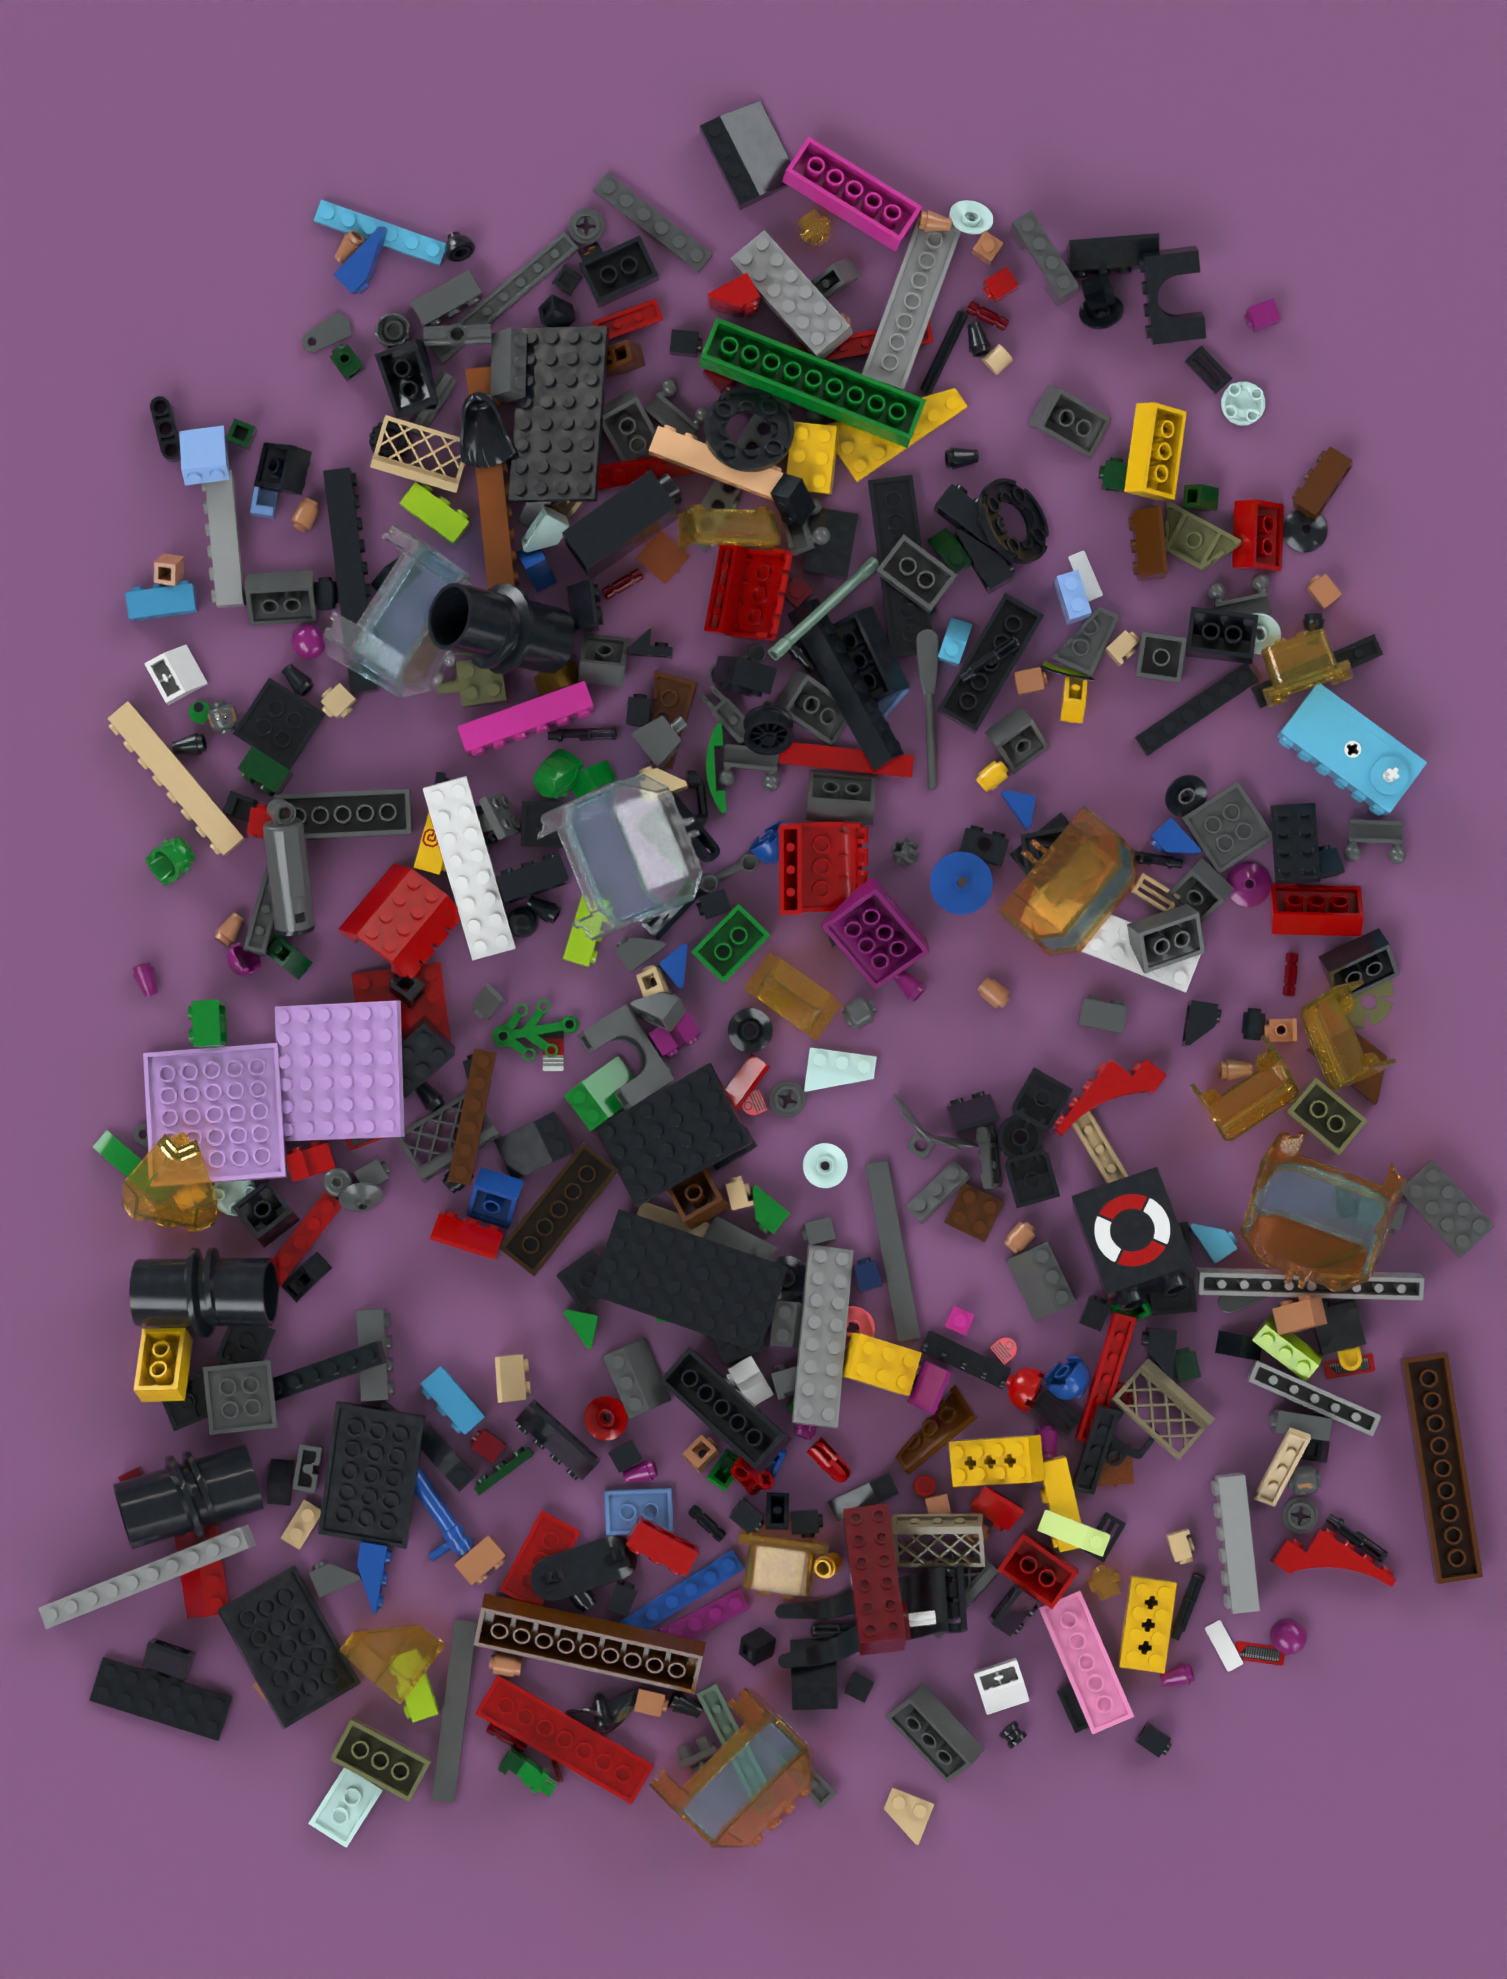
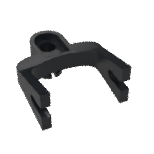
M1119 1409L1120 1414H1119V1417H1118L1117 1422L1120 1420V1418H1121V1417L1123 1416V1414L1125 1413V1412L1122 1411L1121 1409ZM1113 1433L1112 1445L1108 1449L1106 1461L1112 1466H1118L1127 1455L1135 1459H1141L1155 1440L1150 1436L1143 1448L1137 1450L1122 1443ZM1117 1453L1119 1455V1459L1117 1461H1112V1454Z

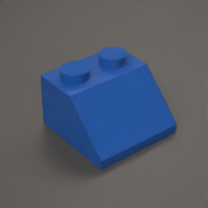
M481 1167L474 1184L466 1216L509 1229L524 1181Z

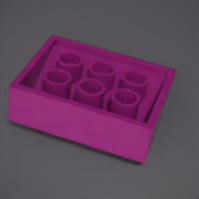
M875 877L857 888L821 924L822 928L875 990L929 953L927 939Z

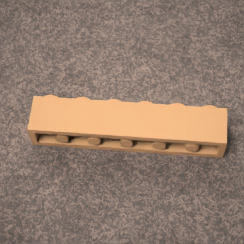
M668 425L657 427L649 448L650 455L774 501L770 492L784 474L781 472V468L773 466L759 472L738 471L717 460L710 452L706 443L697 441L698 437L689 433L681 435L676 433L677 429Z

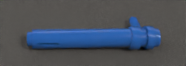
M419 1467L415 1493L442 1531V1537L446 1541L428 1553V1556L434 1561L451 1549L453 1553H457L460 1557L474 1547L471 1543L472 1539L470 1536H466L462 1524L457 1523Z

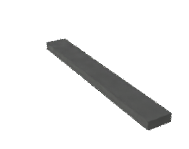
M564 231L455 324H492L575 254L579 247ZM457 330L452 333L451 337L458 341L463 338L464 333ZM466 345L462 347L432 346L429 348L444 364Z
M888 1161L866 1164L865 1167L898 1342L920 1338V1332Z
M459 1619L454 1621L432 1800L455 1802L474 1653V1640L477 1630V1622Z

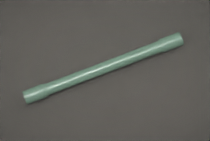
M870 557L857 569V572L789 634L768 650L770 657L774 660H779L807 631L863 580L872 575L879 567L877 559Z

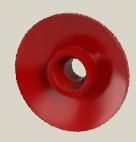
M599 1396L593 1399L586 1407L584 1422L592 1436L599 1440L610 1441L623 1434L628 1424V1415L622 1402L617 1398ZM606 1413L611 1415V1421L606 1420Z

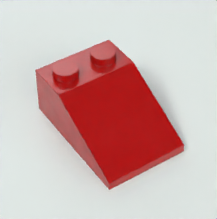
M981 1485L969 1505L973 1509L971 1514L983 1513V1518L986 1517L991 1520L992 1523L990 1525L1001 1532L1003 1529L1009 1531L1025 1512L1020 1505L987 1485Z

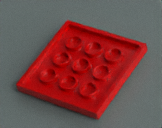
M441 962L420 965L422 968L414 977L425 984V994L412 1009L408 1008L404 1002L390 993L389 982L395 975L391 969L351 974L355 1003L401 1001L402 1035L425 1015L451 1042Z

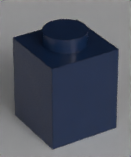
M870 1257L857 1260L858 1265L853 1267L860 1292L882 1287L876 1260L871 1261Z

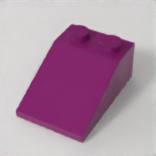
M924 1360L923 1364L919 1363L915 1375L917 1378L912 1386L910 1396L905 1397H908L907 1403L934 1415L951 1372Z

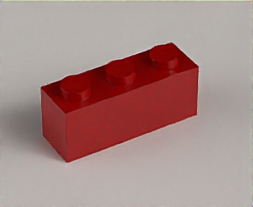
M641 1516L638 1517L626 1538V1545L630 1551L638 1555L642 1553L648 1556L651 1562L667 1566L668 1570L676 1575L682 1574L686 1576L699 1554V1546Z

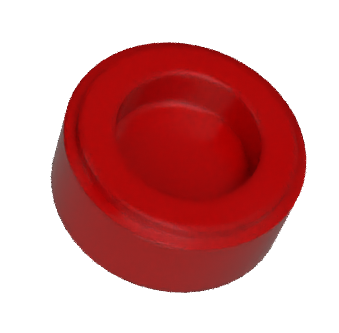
M923 1474L916 1477L913 1482V1489L918 1496L929 1497L934 1493L936 1484L931 1476Z

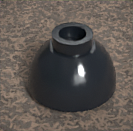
M457 231L448 235L445 255L449 261H463L473 254L475 244L469 237L461 235Z
M517 907L508 915L509 926L514 936L526 938L537 930L538 917L530 909Z

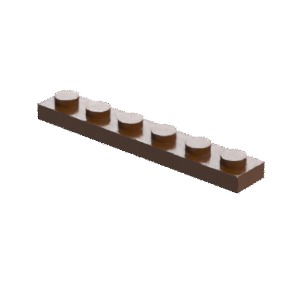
M474 1048L448 1177L449 1182L471 1185L497 1056L496 1052Z

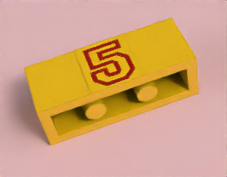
M428 813L413 868L441 876L442 871L446 872L431 816Z

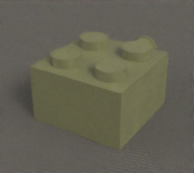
M471 660L456 662V679L436 681L438 695L458 692L463 709L508 703L504 674H495L489 669H481L474 665Z

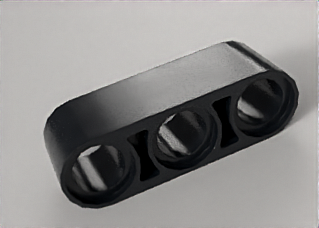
M157 396L150 403V411L160 450L167 461L177 462L181 459L180 437L174 412L170 402L165 397ZM159 403H166L167 405L163 413L156 412L155 408ZM165 424L172 425V431L167 435L162 434L161 428ZM170 446H177L178 451L176 455L168 456L167 449Z

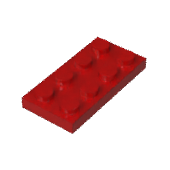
M541 1510L499 1591L518 1601L542 1606L544 1599L539 1597L531 1587L530 1576L533 1567L538 1561L547 1556L573 1548L581 1530Z

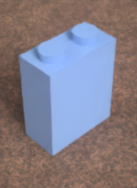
M224 425L179 431L181 471L185 485L230 480L228 445Z
M1079 570L1056 576L1053 583L1066 625L1088 619L1092 612Z

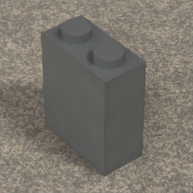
M1274 1409V1412L1269 1414L1268 1426L1271 1427L1272 1432L1286 1435L1291 1427L1310 1434L1311 1439L1329 1441L1333 1419L1325 1416Z

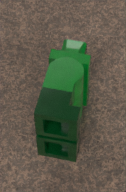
M513 1746L510 1747L499 1763L498 1770L506 1775L508 1770H510L522 1779L525 1786L531 1787L530 1791L534 1794L541 1791L550 1797L557 1786V1781L549 1777L550 1770L545 1767L541 1770V1767L536 1762L516 1750Z

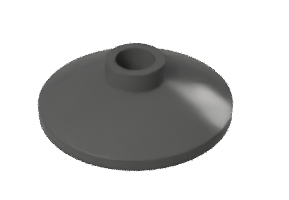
M362 1182L352 1184L341 1191L339 1204L345 1210L352 1212L368 1211L377 1207L383 1201V1190L373 1183Z

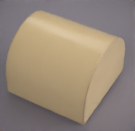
M1000 344L995 346L981 359L996 376L1013 362L1010 354Z

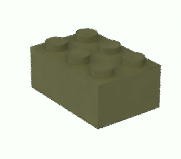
M1316 1077L1312 1078L1284 1112L1336 1156L1343 1152L1368 1122L1367 1119Z

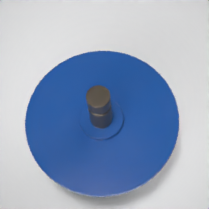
M955 852L948 854L935 865L931 873L930 890L934 900L941 908L953 914L965 915L979 910L986 904L992 893L993 878L991 871L980 857L972 853Z

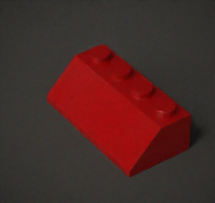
M1271 884V934L1362 935L1364 912L1361 886Z
M219 1523L206 1527L205 1539L199 1540L193 1531L187 1532L183 1536H174L177 1552L219 1536ZM224 1558L181 1575L187 1618L219 1615L217 1609L231 1602Z

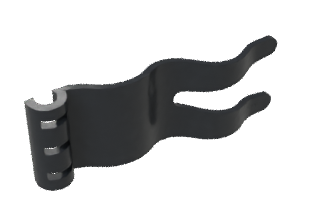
M957 1566V1568L946 1569L944 1567L933 1568L916 1574L898 1577L901 1602L906 1601L908 1614L935 1610L936 1624L910 1627L911 1640L940 1632L953 1634L968 1631L963 1566ZM958 1577L956 1582H945V1578ZM850 1589L837 1596L820 1601L780 1604L777 1606L775 1614L780 1619H831L854 1613L852 1591ZM946 1598H959V1602L948 1603ZM960 1618L961 1620L960 1623H948V1619ZM856 1625L836 1638L822 1644L781 1654L778 1658L779 1665L782 1668L819 1666L842 1660L859 1652Z

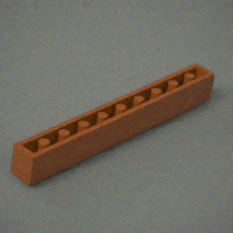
M491 366L466 369L468 396L477 392L490 395ZM494 399L497 407L501 408V401ZM507 461L490 468L475 467L487 587L489 589L496 584L519 585L518 572H514L513 563H517L516 549H511V541H515L514 527L509 528V519L513 518L512 507L507 505L506 499L509 496V483H505L504 474H508Z

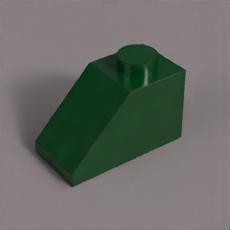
M947 528L927 540L941 562L954 573L959 574L971 565V559Z
M275 931L271 935L266 954L299 980L313 962L284 938L276 934Z

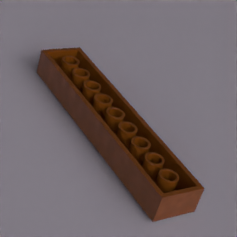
M1439 1352L1400 1358L1434 1582L1442 1584L1481 1578L1483 1574L1448 1353Z
M486 1593L482 1602L474 1640V1646L692 1694H695L706 1642Z

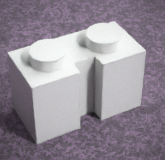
M751 1355L728 1368L729 1374L726 1376L730 1383L734 1386L737 1385L741 1393L754 1405L774 1395Z

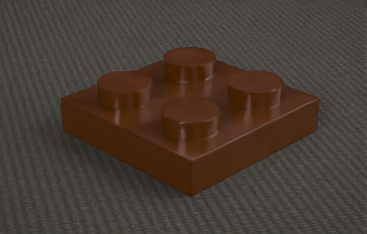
M965 1183L961 1187L944 1223L985 1243L1004 1202Z

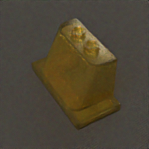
M1325 629L1311 632L1308 630L1301 631L1296 634V637L1289 640L1287 638L1279 639L1274 642V645L1266 647L1261 651L1272 683L1271 687L1262 689L1268 708L1289 701L1288 695L1328 681L1335 685L1354 678L1349 660L1337 663Z
M768 953L743 988V990L815 1041L818 1040L842 1006L840 1002L833 998L832 994L780 957L776 958L771 953Z
M739 1531L738 1543L748 1544L743 1587L758 1590V1594L771 1595L772 1592L781 1593L780 1597L793 1599L794 1595L810 1596L816 1554L828 1555L829 1544L811 1540L800 1541L763 1536L759 1533H751L749 1535L745 1531Z

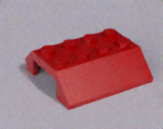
M720 543L704 631L741 639L775 641L780 625V615L782 614L785 598L784 593H786L788 572L790 571L793 556L792 551L773 548V551L748 549L740 545Z
M849 821L779 824V915H799L802 912H834L857 888L868 881V870H862V866H868V848L862 847V844L868 843V827H862V822Z
M393 863L338 928V931L355 944L361 941L392 964L391 971L399 977L407 976L409 979H413L422 968L418 961L425 964L435 952L432 944L438 948L449 935L446 928L452 931L461 920L458 915V907L446 893L412 868Z

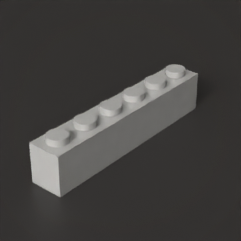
M229 470L230 480L201 483L202 492H206L207 501H203L204 514H208L209 523H205L206 536H210L211 545H207L208 558H212L213 567H209L210 580L214 581L215 589L211 590L212 603H216L218 608L245 606L234 474L232 470Z
M1254 1360L1246 1378L1248 1382L1372 1437L1381 1419L1379 1414L1257 1360Z

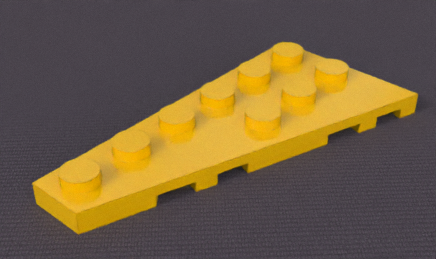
M955 388L922 397L926 402L908 448L968 407ZM839 421L827 424L840 428L837 455L856 483L908 449Z

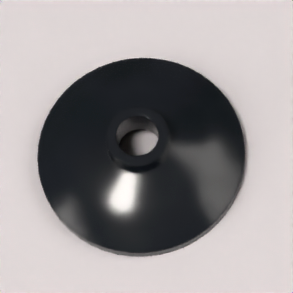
M1114 296L1116 303L1090 311L1085 300L1080 306L1079 317L1081 322L1089 328H1109L1122 318L1124 313L1123 304L1119 298Z
M1295 510L1288 515L1283 524V537L1286 543L1295 551L1302 553L1315 551L1326 540L1328 528L1321 514L1315 521L1299 510ZM1304 525L1309 526V533H1304L1302 531V527Z
M1184 775L1174 780L1165 794V804L1168 810L1176 816L1184 817L1204 804L1207 798L1206 784L1200 777L1195 775Z
M745 1008L733 1015L728 1025V1036L735 1048L746 1053H755L764 1049L769 1044L773 1033L769 1017L761 1010L755 1008ZM749 1026L755 1030L752 1035L746 1033V1028Z
M780 1256L773 1259L772 1262L789 1267L787 1274L790 1275V1281L784 1282L778 1299L789 1301L801 1296L804 1293L805 1265L799 1259L792 1256Z

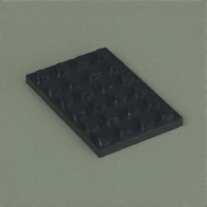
M711 1063L704 1065L595 1128L615 1168L619 1170L618 1174L635 1207L643 1205L752 1144Z
M342 1401L336 1402L318 1534L403 1549L408 1547L426 1419L425 1415Z
M295 1565L217 1609L219 1616L283 1729L361 1684Z

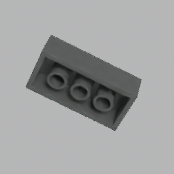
M1429 1160L1397 1190L1457 1257H1462L1494 1228V1225L1433 1160Z
M387 1308L356 1310L358 1348L381 1341L387 1360L385 1364L359 1372L361 1401L389 1400L391 1395L395 1394V1382L390 1380V1372L394 1371L393 1358H389V1349L393 1348L392 1335H388V1327L391 1326V1313H387Z

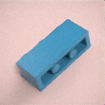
M188 580L179 581L176 586L166 587L164 584L152 585L153 589L144 590V587L141 586L130 588L131 592H125L130 621L198 612L195 587L192 583H188Z
M442 1365L420 1383L423 1387L421 1392L427 1399L433 1398L438 1404L436 1409L443 1417L446 1415L450 1417L453 1421L450 1425L458 1434L463 1432L465 1435L486 1417Z

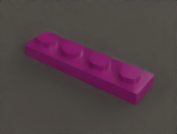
M738 1588L661 1628L660 1632L692 1639L750 1609V1606L741 1589Z

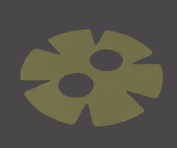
M1389 979L1340 1003L1336 1000L1333 992L1327 993V999L1334 1015L1347 1009L1342 1019L1343 1023L1352 1027L1364 1028L1365 1014L1372 1025L1379 1023L1386 1017L1392 1007V1003L1381 997L1393 996L1394 989ZM1366 994H1372L1377 1000L1376 1006L1371 1010L1364 1009L1361 1005V999Z

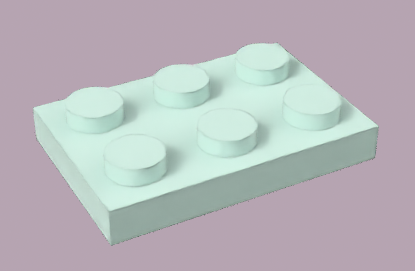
M343 1768L308 1824L347 1848L384 1789Z

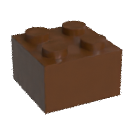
M708 1168L667 1191L683 1222L690 1230L730 1208Z

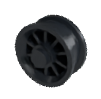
M765 701L762 706L753 708L745 715L743 722L745 729L744 743L754 753L776 755L786 751L792 745L793 718L786 709L772 705L770 701Z

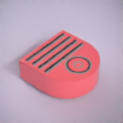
M759 1089L751 1092L742 1105L744 1112L749 1115H757L767 1110Z
M1007 1337L1000 1338L990 1346V1349L1003 1364L1012 1359L1017 1352L1015 1342Z

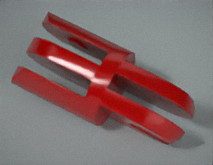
M820 1437L807 1450L806 1453L834 1481L843 1483L850 1477V1467L823 1437Z

